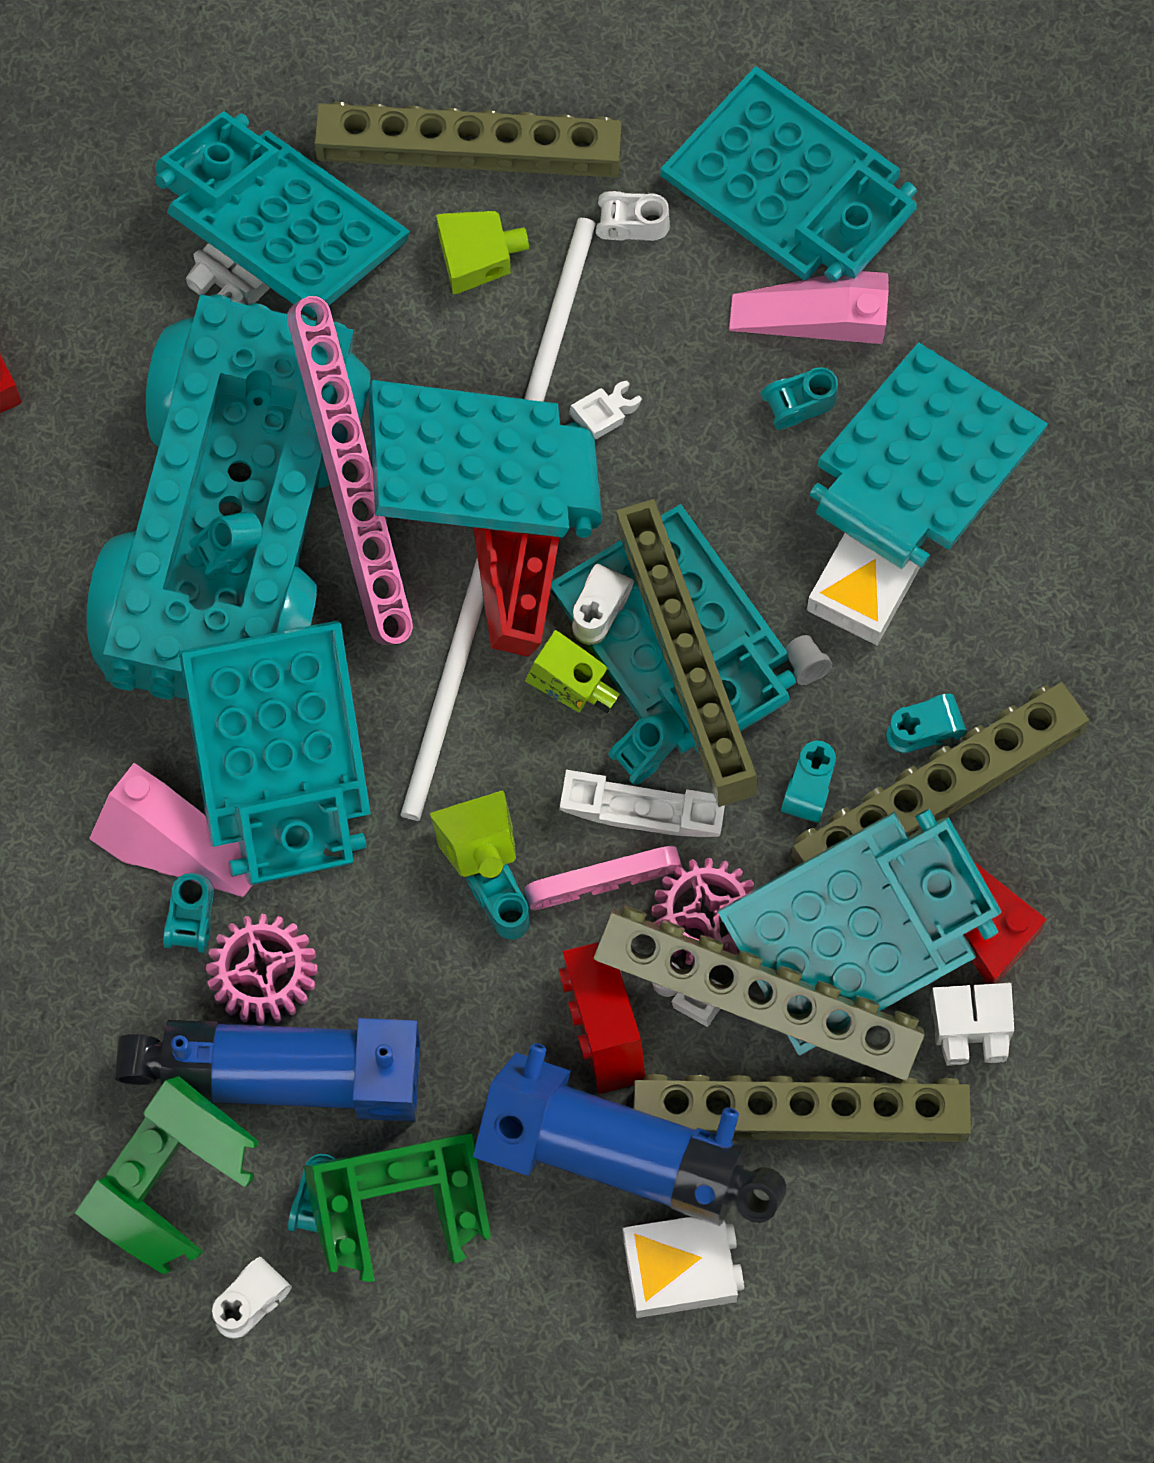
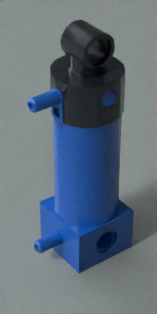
M358 1018V1030L233 1025L212 1021L168 1020L165 1026L163 1042H160L158 1038L139 1034L122 1035L118 1038L115 1080L130 1085H151L156 1083L157 1079H160L162 1086L165 1080L179 1076L214 1105L215 1103L350 1108L355 1109L358 1119L416 1122L421 1040L418 1023L414 1020Z
M539 1043L530 1045L528 1056L516 1052L491 1082L474 1150V1158L527 1176L541 1162L669 1206L674 1211L718 1226L724 1222L731 1206L737 1207L738 1212L750 1222H767L775 1215L786 1195L787 1185L779 1172L767 1167L757 1168L753 1171L744 1169L747 1145L732 1140L739 1113L733 1108L722 1110L716 1134L700 1128L695 1130L567 1087L571 1071L544 1062L547 1049ZM753 1190L765 1192L769 1200L758 1198Z

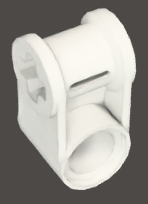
M608 191L599 195L598 205L601 207V220L596 226V234L601 239L653 241L663 238L668 233L670 228L669 207L667 201L662 196L657 194H631L618 191ZM649 215H656L660 217L655 221H649L644 219Z
M598 563L593 567L573 609L574 621L572 629L578 641L583 644L593 645L601 642L606 637L618 612L622 610L630 595L634 583L633 579Z
M262 1257L256 1258L214 1302L212 1314L217 1329L227 1338L236 1339L243 1337L267 1313L275 1309L278 1305L276 1303L277 1299L281 1302L288 1295L292 1286ZM228 1309L233 1312L239 1310L241 1319L237 1322L233 1318L227 1320L225 1311Z

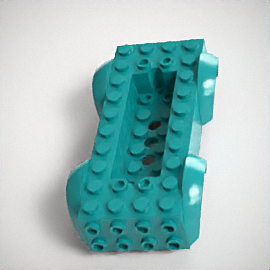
M200 294L194 317L168 325L157 340L147 379L146 419L150 439L158 447V452L137 530L111 537L104 544L92 573L88 593L87 635L94 662L105 675V681L111 682L110 684L117 689L132 691L134 688L150 691V694L154 697L164 700H171L173 697L186 699L178 651L311 625L316 602L317 585L298 565L318 488L329 486L330 481L287 320L288 313L271 311L268 307L257 303L245 305L232 302L230 298L223 295L214 294L206 296ZM301 314V319L306 325H316L317 321L309 320L305 315ZM333 321L361 424L370 386V371L352 353L354 330ZM314 345L311 350L313 361L318 365H325L327 362L326 351L321 346ZM329 384L323 385L321 390L323 400L328 404L334 405L338 398L336 389ZM335 423L332 427L333 438L337 442L344 444L348 437L346 428L340 423ZM235 463L248 465L251 469L250 478L244 482L233 481L228 475L230 466ZM226 502L237 503L242 509L241 512H252L259 519L262 527L261 540L258 545L239 561L237 567L221 577L208 579L204 573L206 567L198 551L190 547L189 541L208 526L214 518L223 516L219 511L221 505Z

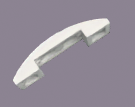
M566 770L560 803L561 811L594 822L622 828L691 837L720 836L725 805L718 807L715 796L712 793L687 789L685 794L606 782V776Z

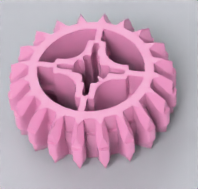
M710 857L705 859L704 868H699L695 860H690L688 873L680 866L675 867L674 875L676 880L665 876L662 880L665 890H656L654 899L660 904L652 906V915L659 918L654 924L660 925L661 921L665 920L679 926H684L685 929H700L704 932L705 936L723 943L722 950L738 956L739 949L730 933L721 938L719 924L722 919L717 910L751 892L754 887L753 881L746 880L739 883L743 871L738 868L730 875L727 873L728 862L726 860L722 861L719 869L712 868L713 861ZM708 885L721 887L734 898H730L729 895L716 896L710 892ZM693 887L695 901L691 905L683 907V912L674 914L673 907L677 899L686 890ZM702 898L709 911L714 912L712 926L705 913H700ZM684 932V934H683V935L688 936V937H690V938L696 939V938H694V937L688 935V934L685 933V932ZM683 950L675 951L672 956H679ZM687 951L685 962L691 965L694 962V956Z
M262 913L259 916V924L253 925L250 917L245 916L243 918L245 928L239 930L237 925L230 923L228 926L232 935L230 938L218 934L216 939L223 949L211 948L209 950L210 958L216 962L206 965L207 974L214 976L208 981V986L210 990H219L214 996L217 1004L228 1002L225 1009L230 1016L239 1011L241 1007L240 1018L242 1022H248L252 1012L256 1013L257 1023L263 1025L265 1023V1013L271 1012L274 1022L279 1023L281 1021L280 1009L285 1008L287 1013L292 1016L296 1013L292 1003L294 999L300 1004L307 1003L308 998L301 989L314 990L315 982L309 976L318 973L317 965L310 962L316 958V953L313 948H306L309 943V938L306 934L296 937L298 932L296 924L292 923L283 930L284 921L282 917L277 916L272 925H268L267 916ZM260 941L277 942L286 947L290 952L283 954L282 951L268 952L262 947ZM248 945V958L244 962L237 964L235 970L229 971L234 956L241 948ZM257 953L260 954L262 962L266 963L268 984H264L262 975H258L256 965L258 964ZM295 966L290 982L281 991L276 993L274 986L276 979L280 975L287 973L288 968ZM239 983L242 986L255 985L261 989L264 997L247 996L239 992L233 985Z

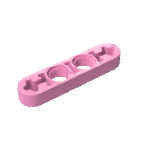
M665 846L543 878L525 886L524 891L529 908L531 910H540L580 899L579 895L592 892V895L619 889L618 885L631 881V884L634 885L674 874V868L677 866L682 867L677 848L675 846Z

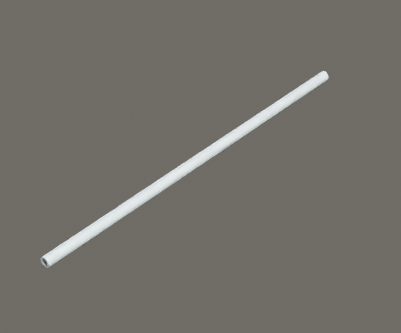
M579 218L577 220L524 399L544 402L596 226L595 222L588 218ZM478 558L475 562L400 814L403 818L420 821L484 605Z

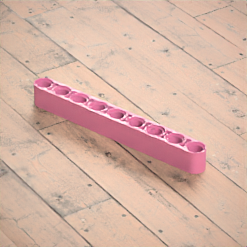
M308 296L295 303L289 309L287 320L369 632L377 643L383 645L399 644L406 641L411 635L413 629L411 614L386 519L383 516H375L373 470L331 311L328 304L322 298ZM304 306L310 307L315 311L317 315L315 326H308L302 321L301 310ZM314 345L321 346L326 351L327 362L325 365L321 366L313 361L311 350ZM324 384L332 385L337 391L338 398L334 405L328 404L322 398L321 390ZM335 423L342 424L348 432V437L344 444L337 442L332 436V427ZM346 461L353 463L358 470V476L354 483L347 481L342 474V467ZM356 500L362 501L368 508L367 518L363 522L357 520L352 513V507ZM366 539L373 540L378 546V554L374 560L368 559L363 553L362 546ZM378 577L383 578L388 584V593L384 599L378 598L373 591V583ZM387 616H392L398 623L399 629L393 638L385 634L383 630V623Z

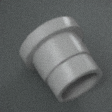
M808 635L795 638L785 648L788 652L789 662L794 668L793 676L800 685H807L824 677L832 668V662L828 655L821 653L818 646Z

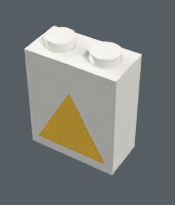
M844 533L809 596L807 611L878 646L920 567L909 560L905 567L900 569Z
M687 1217L623 1228V1241L636 1318L737 1302V1290L744 1289V1282L740 1264H732L730 1249L737 1248L733 1223L725 1224L724 1220L718 1226L694 1217Z

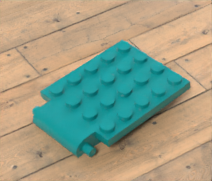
M757 66L747 74L660 168V176L804 281H807L822 263L828 267L824 274L830 281L837 282L842 275L855 279L917 209L915 201L911 199L917 193V189L913 184L905 182L900 189L893 186L900 178V168Z
M225 111L221 112L157 160L156 185L161 189L168 188L179 196L170 203L167 214L292 304L308 296H317L322 298L329 306L405 244L409 237L410 231L270 131L266 130L258 136L248 129L249 120L242 113L233 118ZM307 306L302 308V311L312 318L317 316L312 308Z
M918 342L821 455L817 466L837 478V480L829 489L816 483L809 496L819 502L816 515L898 568L903 569L909 560L923 568L931 556L920 548L929 537L947 550H950L1045 432L1048 423Z
M378 380L371 381L368 396L375 516L562 538L568 532L569 526L576 528V535L578 537L586 538L592 534V529H596L602 523L595 438L590 430L581 428L579 423L573 422L567 426L560 425L558 403Z
M679 504L661 515V519L741 732L790 701V697L786 689L796 684V680L789 670H786L777 677L773 673V669L788 661V652L689 514ZM620 540L552 581L550 592L573 623L574 606L584 589L591 570L597 563L634 580L630 595L622 610L618 612L606 637L601 642L588 646L596 658L608 668L607 674L639 719L666 711L676 714L682 721L684 728L683 738L677 742V749L683 754L689 749L694 748L698 753L633 571ZM656 727L657 735H658L659 738H660L659 730H658V728Z
M333 621L178 651L210 844L212 847L239 842L241 858L228 862L231 876L245 874L249 885H255L353 864L352 851L366 849V840L363 833L349 834L347 819L369 815L371 812L341 623ZM327 848L331 852L340 851L341 856H326L323 852Z
M930 809L924 810L915 816L921 830L908 836L894 811L717 910L739 951H746L762 958L761 965L777 971L779 965L793 969L802 974L801 981L816 986L817 981L829 983L841 989L840 996L855 1001L856 996L865 997L880 1005L878 1011L973 960L976 955L964 934L977 927L984 940L996 935L999 931L992 918L999 915L1002 911L949 817L936 821ZM757 980L767 998L772 992V986L767 981ZM796 995L789 1000L787 1007L792 1013L801 1015L810 1009L811 1001L803 995ZM836 1010L828 1015L826 1023L832 1029L840 1030L848 1025L850 1016L844 1011ZM788 1035L799 1056L816 1047L813 1044Z

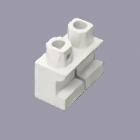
M209 243L203 250H198L193 254L195 266L186 277L188 287L199 295H204L215 283L222 288L218 295L226 296L232 302L245 305L256 303L270 288Z
M1011 983L974 985L972 992L970 985L934 987L929 998L935 1026L936 1045L942 1046L946 1065H963L968 1063L970 1060L968 1043L982 1042L985 1062H1006L1009 1053V1041L1014 1033Z

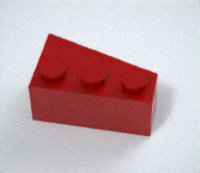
M474 527L473 532L491 648L530 657L541 644L560 537Z
M974 862L1002 912L992 918L999 931L996 935L984 940L977 927L964 935L976 955L971 961L982 976L983 982L985 984H998L1039 936L1047 919Z
M597 942L562 951L565 967L558 969V974L563 992L571 991L573 1001L568 1002V1008L573 1026L580 1025L582 1035L577 1036L583 1060L589 1059L598 1094L635 1085V1080H643L645 1067L641 1038L620 969L594 960L599 944Z

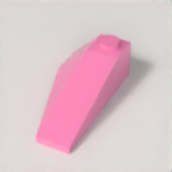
M861 271L855 279L842 275L837 282L830 281L824 275L809 278L806 281L799 280L732 294L729 331L883 344L889 291L888 273Z
M133 763L108 795L89 839L121 862L142 866L168 876L180 877L190 873L200 874L211 881L214 889L244 897L252 885H249L245 874L232 877L228 864L230 860L241 858L239 842L212 847L206 816L166 784Z

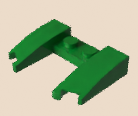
M179 1076L165 1080L143 1112L146 1116L105 1177L95 1182L75 1214L99 1233L163 1275L171 1271L167 1262L183 1254L186 1255L189 1261H192L203 1253V1250L143 1202L181 1144L242 1186L247 1187L253 1181L254 1173L242 1170L245 1147L255 1148L258 1147L259 1143L257 1139Z
M461 1133L423 1141L422 1143L303 1166L316 1228L328 1271L336 1273L338 1265L359 1270V1280L375 1281L360 1200L432 1185L451 1263H459L466 1258L461 1247L477 1234L484 1240L491 1238L477 1158L473 1157L475 1146L472 1133Z

